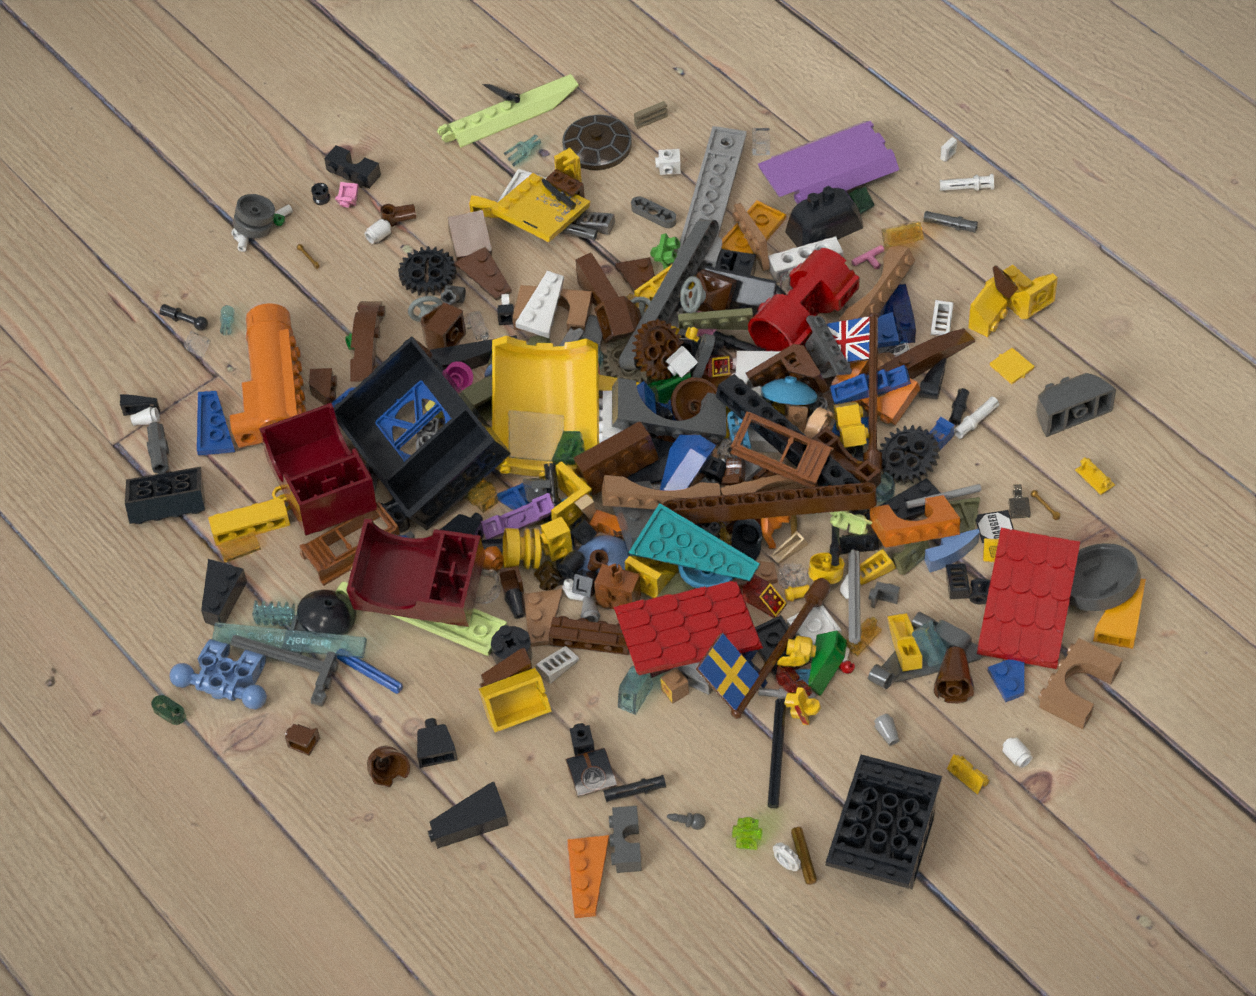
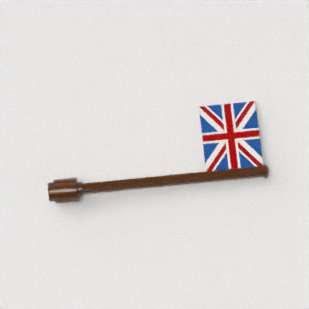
M870 313L868 317L828 323L827 326L848 363L869 360V448L867 452L863 453V462L868 459L882 472V453L877 449L878 318L880 316L877 313Z

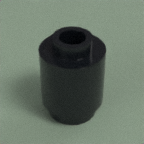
M578 550L569 552L558 565L560 575L564 578H574L575 573L583 567L585 556Z

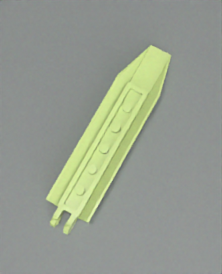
M569 74L520 94L519 103L502 101L449 124H444L438 128L437 132L442 136L444 142L447 143L456 139L460 148L553 110L579 84Z

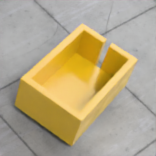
M535 668L478 689L489 725L494 732L552 712L547 695L545 694L546 691L541 675Z

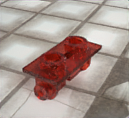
M778 665L776 681L788 693H796L799 687L804 688L808 697L812 694L811 687L803 679L800 680V676L792 667L785 666L782 668Z

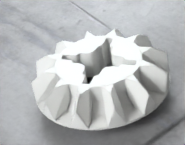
M780 842L773 846L774 856L784 868L797 871L801 867L798 855L788 845Z

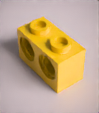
M562 516L541 525L542 534L539 535L543 543L542 551L545 556L550 557L552 562L565 557L569 552L573 551L570 530Z

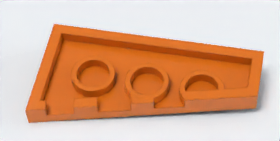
M609 835L567 839L574 917L596 916Z

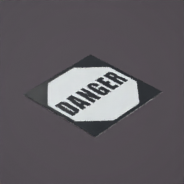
M1008 510L977 515L976 524L980 531L982 543H984L985 538L999 539L1001 527L1014 530Z

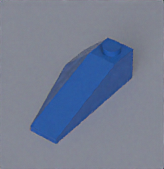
M679 435L669 450L660 490L674 491L689 488L711 458L716 445L701 435Z

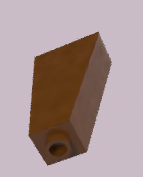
M591 252L575 260L577 283L582 290L592 292L593 304L596 307L605 300L619 297Z

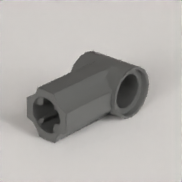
M446 285L445 291L441 293L440 300L449 305H453L456 302L463 303L466 289L465 287Z

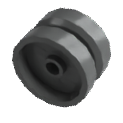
M258 194L241 196L236 204L233 219L234 228L238 233L250 238L267 236L272 227L275 213L274 204L268 198Z

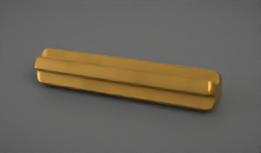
M799 826L791 829V834L798 858L801 861L800 865L807 885L817 882V877L803 830Z

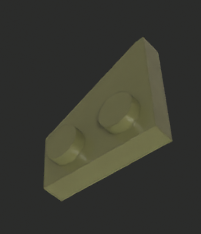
M980 497L948 501L960 517V533L975 530Z

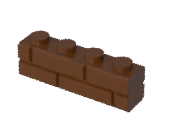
M566 616L552 618L549 631V644L551 646H567L568 648L628 655L629 653L619 623L614 625L608 624L606 621L590 622L584 618L574 620Z

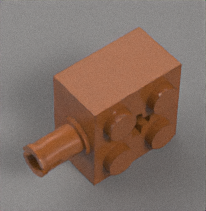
M602 564L594 582L597 605L603 608L614 609L616 606L640 600V574L623 570L619 564L618 568L617 564L610 566Z

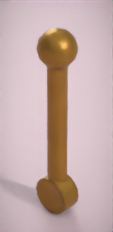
M298 244L297 250L301 251L313 263L314 267L318 269L320 267L319 263L304 250L302 244Z
M1032 490L1031 496L1035 497L1052 514V518L1054 520L1060 519V513L1055 512L1038 495V491Z

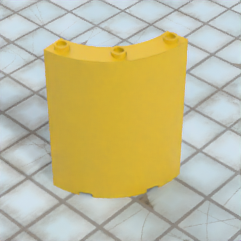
M507 335L492 340V430L511 452L495 468L500 470V473L536 476L545 479L544 464L550 466L549 463H555L557 465L562 461L566 466H570L576 475H580L573 457L599 444L597 343L586 338L565 342V346L554 347L553 343H536V346L526 345V341Z

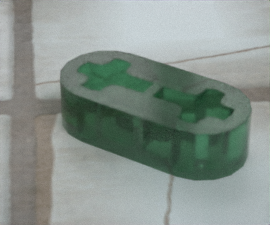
M158 695L151 701L154 713L169 723L179 725L185 721L186 714L184 708L170 698ZM164 703L166 708H164L163 706L158 707L157 705H162ZM172 712L175 713V714L180 713V715H179V716L175 715V716L173 717Z

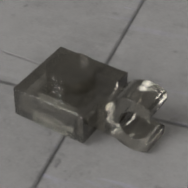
M1013 484V498H1009L1008 502L1011 519L1030 518L1029 498H1022L1021 484Z

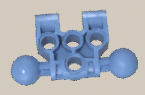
M209 639L197 658L201 670L199 674L194 673L192 667L187 663H178L171 668L169 678L176 687L184 688L192 684L195 685L196 690L211 694L215 699L227 698L235 701L239 698L242 699L245 707L256 710L261 708L267 699V694L263 687L255 685L265 666L266 656L245 650L238 661H233L228 658L230 653L229 644Z

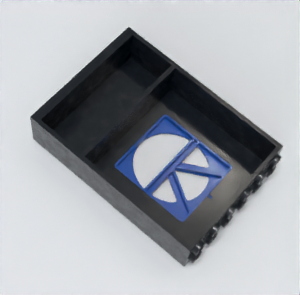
M413 336L406 340L381 365L377 366L367 378L363 379L354 390L350 391L334 407L338 425L408 518L425 530L433 526L511 454L430 350ZM422 399L435 402L436 404L423 415ZM414 400L416 422L410 423L396 419L395 417L400 409ZM443 411L445 425L417 451L409 455L400 450L439 412ZM393 426L407 429L406 432L394 441Z

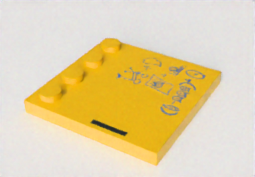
M532 173L491 208V213L550 242L590 207V201L577 194L570 196L565 193L571 201L576 203V207L570 209L562 201H558L556 196L543 185L542 177Z

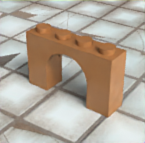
M520 285L512 318L514 330L525 331L516 328V321L538 286ZM562 289L557 306H561L569 312L566 323L567 332L570 328L573 330L581 328L585 332L593 305L591 291Z
M1078 638L1075 644L1069 646L1067 657L1060 660L1056 674H1051L1047 688L1041 690L1038 699H1040L1039 708L1084 729L1092 716L1094 704L1072 693L1067 688L1065 681L1074 674L1086 673L1112 684L1121 669L1122 659Z

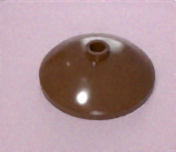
M697 377L688 378L679 383L671 396V409L676 420H688L698 415L701 409V401L707 393L716 394L717 387L710 381Z

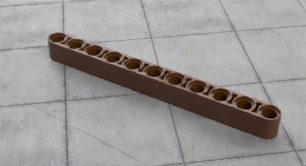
M856 483L671 499L665 501L663 505L690 522L699 524L870 509L876 506L877 495L874 484Z

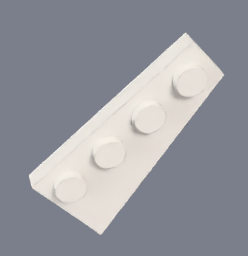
M550 271L546 272L517 319L516 328L546 338L550 337V329L557 310L564 276Z

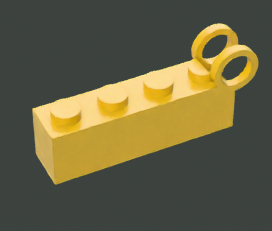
M278 486L273 490V499L269 501L255 503L247 507L236 508L232 511L208 517L216 546L290 526L287 511L291 510L290 505L285 507L287 499L284 494L276 497V493L282 490L281 487Z

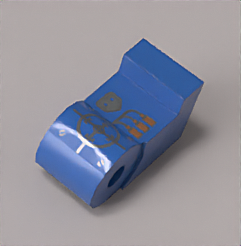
M943 417L936 421V425L929 432L934 435L940 450L953 438L955 426Z

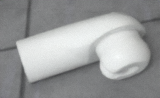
M234 228L231 234L239 242L237 249L245 252L249 237L243 236Z

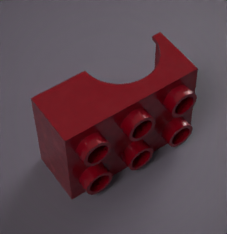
M331 403L259 428L266 460L305 536L321 532L331 526L377 510L372 478L356 448L352 449V454L349 451L341 434Z
M364 519L346 589L353 609L469 627L485 560L481 536L434 529L433 534L426 538H406L384 531L371 519Z

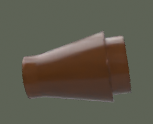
M599 549L594 550L590 554L587 564L588 569L595 572L601 568L602 564L607 565L609 561L607 553Z

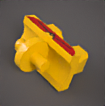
M799 687L796 693H787L785 705L786 707H791L790 714L792 718L800 719L803 725H809V715H816L821 709L819 701L814 698L809 699L804 688Z

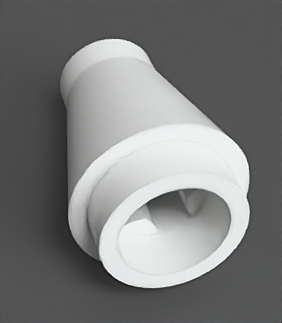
M149 407L131 415L133 426L150 425V423L160 421V415L156 407Z

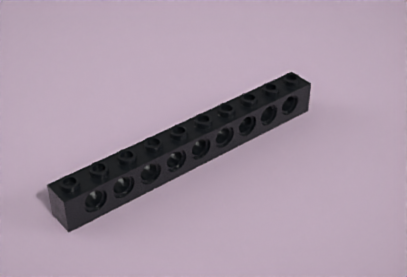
M735 374L718 384L716 398L742 420L746 412H751L806 436L797 426L787 420L783 414L779 413L769 402H766ZM751 422L749 426L783 455L789 438ZM793 440L794 442L790 445L785 457L798 467L807 445ZM828 456L817 480L819 487L861 483L852 473L844 469L838 461ZM850 510L849 513L853 514L857 510Z

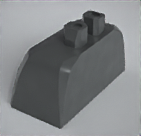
M1084 373L1074 378L1065 377L1056 385L1054 383L1047 384L1045 389L1038 395L1036 407L1037 417L1045 436L1049 437L1112 412L1116 389L1103 378L1089 373Z

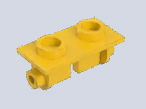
M1084 457L1080 461L1082 465L1075 469L1100 495L1115 486L1111 478L1107 477L1095 466L1090 458Z
M953 754L947 770L978 795L982 785L984 787L988 785L990 781L987 779L988 776L978 769L973 770L974 766L964 756Z

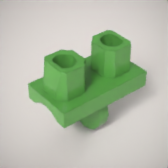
M666 233L661 234L659 245L651 249L650 255L654 258V261L661 262L663 269H666L670 266V263L675 261L677 253L674 249L680 248L681 243L677 237L669 238Z

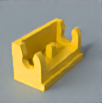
M571 148L554 156L555 169L582 182L580 158Z

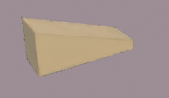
M586 494L574 503L592 520L595 514L594 501Z
M796 531L770 556L779 565L806 547L808 543Z

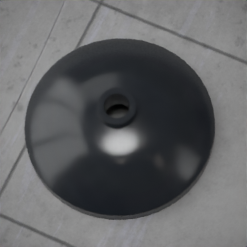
M316 590L308 593L300 600L297 608V618L307 632L322 638H335L346 634L352 629L356 620V610L353 609L350 599L345 595L333 590Z

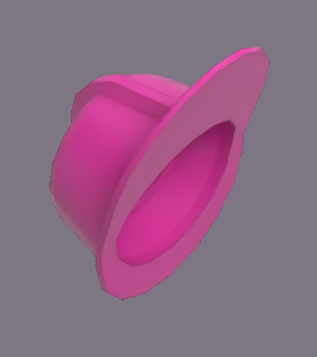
M453 362L445 369L461 391L472 384L474 379L473 372L467 364Z

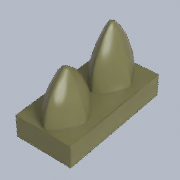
M928 540L904 544L905 549L902 552L892 554V561L896 564L900 574L905 575L925 559V549L930 548Z

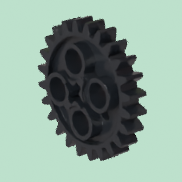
M429 246L426 250L420 247L419 252L414 249V254L407 253L408 258L403 257V262L399 263V280L402 286H405L406 290L411 289L412 294L418 291L419 296L422 292H425L426 296H428L429 292L435 295V291L442 293L441 288L445 289L447 284L452 285V280L456 279L455 274H457V270L454 265L453 256H449V252L444 253L443 249L437 251V247H434L433 250H430ZM427 260H429V267H428V276H429V279H428V282H426V274H427V266H426V263H427Z
M905 425L903 431L896 428V434L890 432L891 438L884 437L886 444H880L883 450H879V452L882 453V470L885 475L889 476L890 480L895 478L896 482L899 483L902 479L904 484L910 480L914 484L915 478L921 481L922 475L928 477L927 471H934L932 465H938L935 459L940 458L938 454L940 449L937 446V440L932 433H929L928 429L923 431L922 427L919 426L916 430L914 425L907 429Z

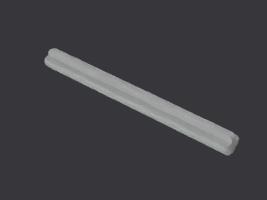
M851 550L848 553L850 643L858 644L861 640L859 551Z

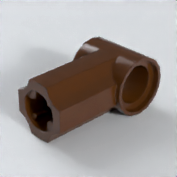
M384 204L380 208L381 219L388 221L391 227L395 226L399 221L416 219L414 204L397 207L393 204Z

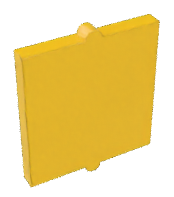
M1012 347L1003 354H999V357L989 364L1011 384H1014L1021 378H1025V375L1035 368L1034 365Z

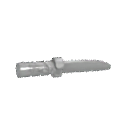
M760 687L758 691L760 696L778 697V699L786 698L787 693H796V691H785L784 688L777 690ZM806 692L809 699L816 697V693Z

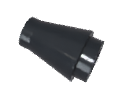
M518 588L505 592L504 600L512 611L514 618H523L526 615L523 592H520Z

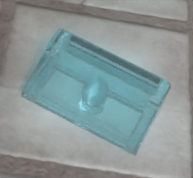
M929 620L914 630L912 636L928 666L932 667L942 663L947 649L933 622Z

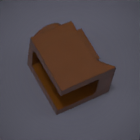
M293 724L292 727L287 729L285 739L288 748L309 756L319 741L320 735L318 728L310 729L300 724Z

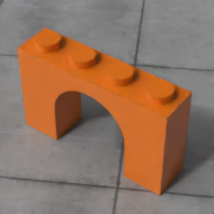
M869 360L850 363L852 373L850 375H836L831 385L833 386L863 373L867 374L869 371ZM910 378L911 384L877 397V415L880 416L883 422L894 425L898 423L920 390L918 382ZM869 397L851 401L857 402L869 413Z
M944 495L925 498V516L927 519L920 521H908L897 517L889 505L870 508V521H872L870 525L885 548L960 535V517Z

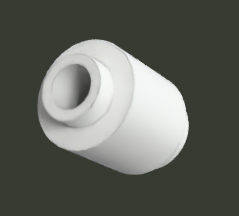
M378 220L367 228V231L364 233L366 239L371 244L380 242L391 234V225L386 220Z
M1017 737L1009 738L1003 743L1002 752L1015 766L1023 768L1031 762L1033 757L1030 755V750Z

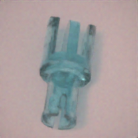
M533 135L525 142L519 141L504 152L506 156L517 148L518 151L508 158L509 161L520 154L522 155L512 164L513 167L530 156V151L541 144L540 138L535 141L538 138L537 135Z

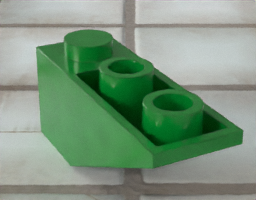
M837 630L817 634L814 644L816 645L815 657L811 661L808 686L818 696L822 695L845 658L847 640Z

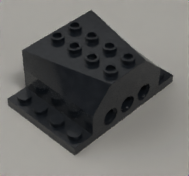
M861 754L825 866L913 890L935 818L936 798L942 782V776Z

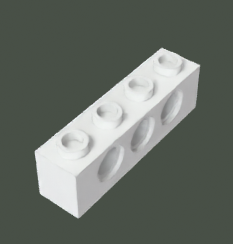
M837 238L824 239L769 255V271L774 281L778 283L790 279L791 270L800 263H803L814 250L828 248L843 257V250Z

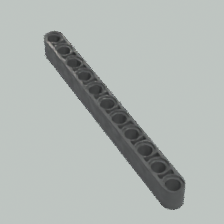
M698 220L620 355L619 364L622 369L640 370L642 366H637L639 360L634 359L637 354L632 352L633 349H636L632 342L637 341L634 335L639 334L637 329L642 328L641 325L648 321L659 319L660 321L665 320L666 324L668 323L680 302L681 289L684 282L689 277L695 275L719 232V224L716 220Z

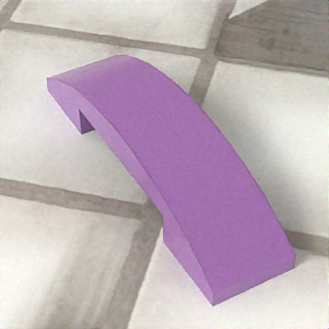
M544 494L533 499L527 505L501 516L496 515L482 521L486 540L503 536L505 528H518V530H521L551 515V510L555 507L551 494Z

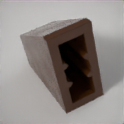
M521 648L481 674L482 683L479 684L480 688L532 669V663L525 648Z

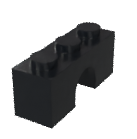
M337 145L324 158L328 172L369 189L381 176L379 163L364 157L361 162L352 164L350 151Z

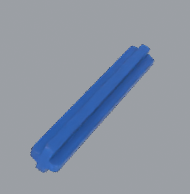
M339 649L336 653L338 660L392 692L399 694L403 689L401 682L345 649Z

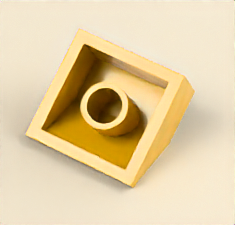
M991 281L987 282L971 303L968 325L969 329L986 337L991 332L996 331L999 321L1001 319L1004 320L1008 313L1006 299Z

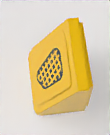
M984 539L983 561H995L999 539Z

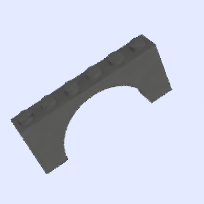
M618 378L612 386V427L624 430L640 421L648 433H653L657 436L666 435L677 439L679 435H701L714 444H720L726 437V405L716 398V394L707 393L701 401L700 412L695 417L683 421H674L658 416L644 404L638 393L636 381Z

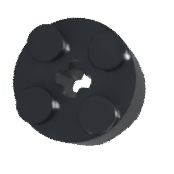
M503 625L493 635L491 650L496 665L521 648H525L530 661L532 660L531 640L529 633L524 629Z

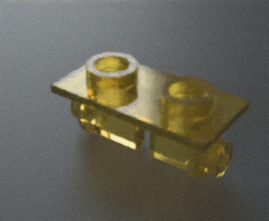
M875 617L867 618L861 624V640L858 644L850 643L849 638L847 639V647L856 656H859L882 631L876 623L878 621Z

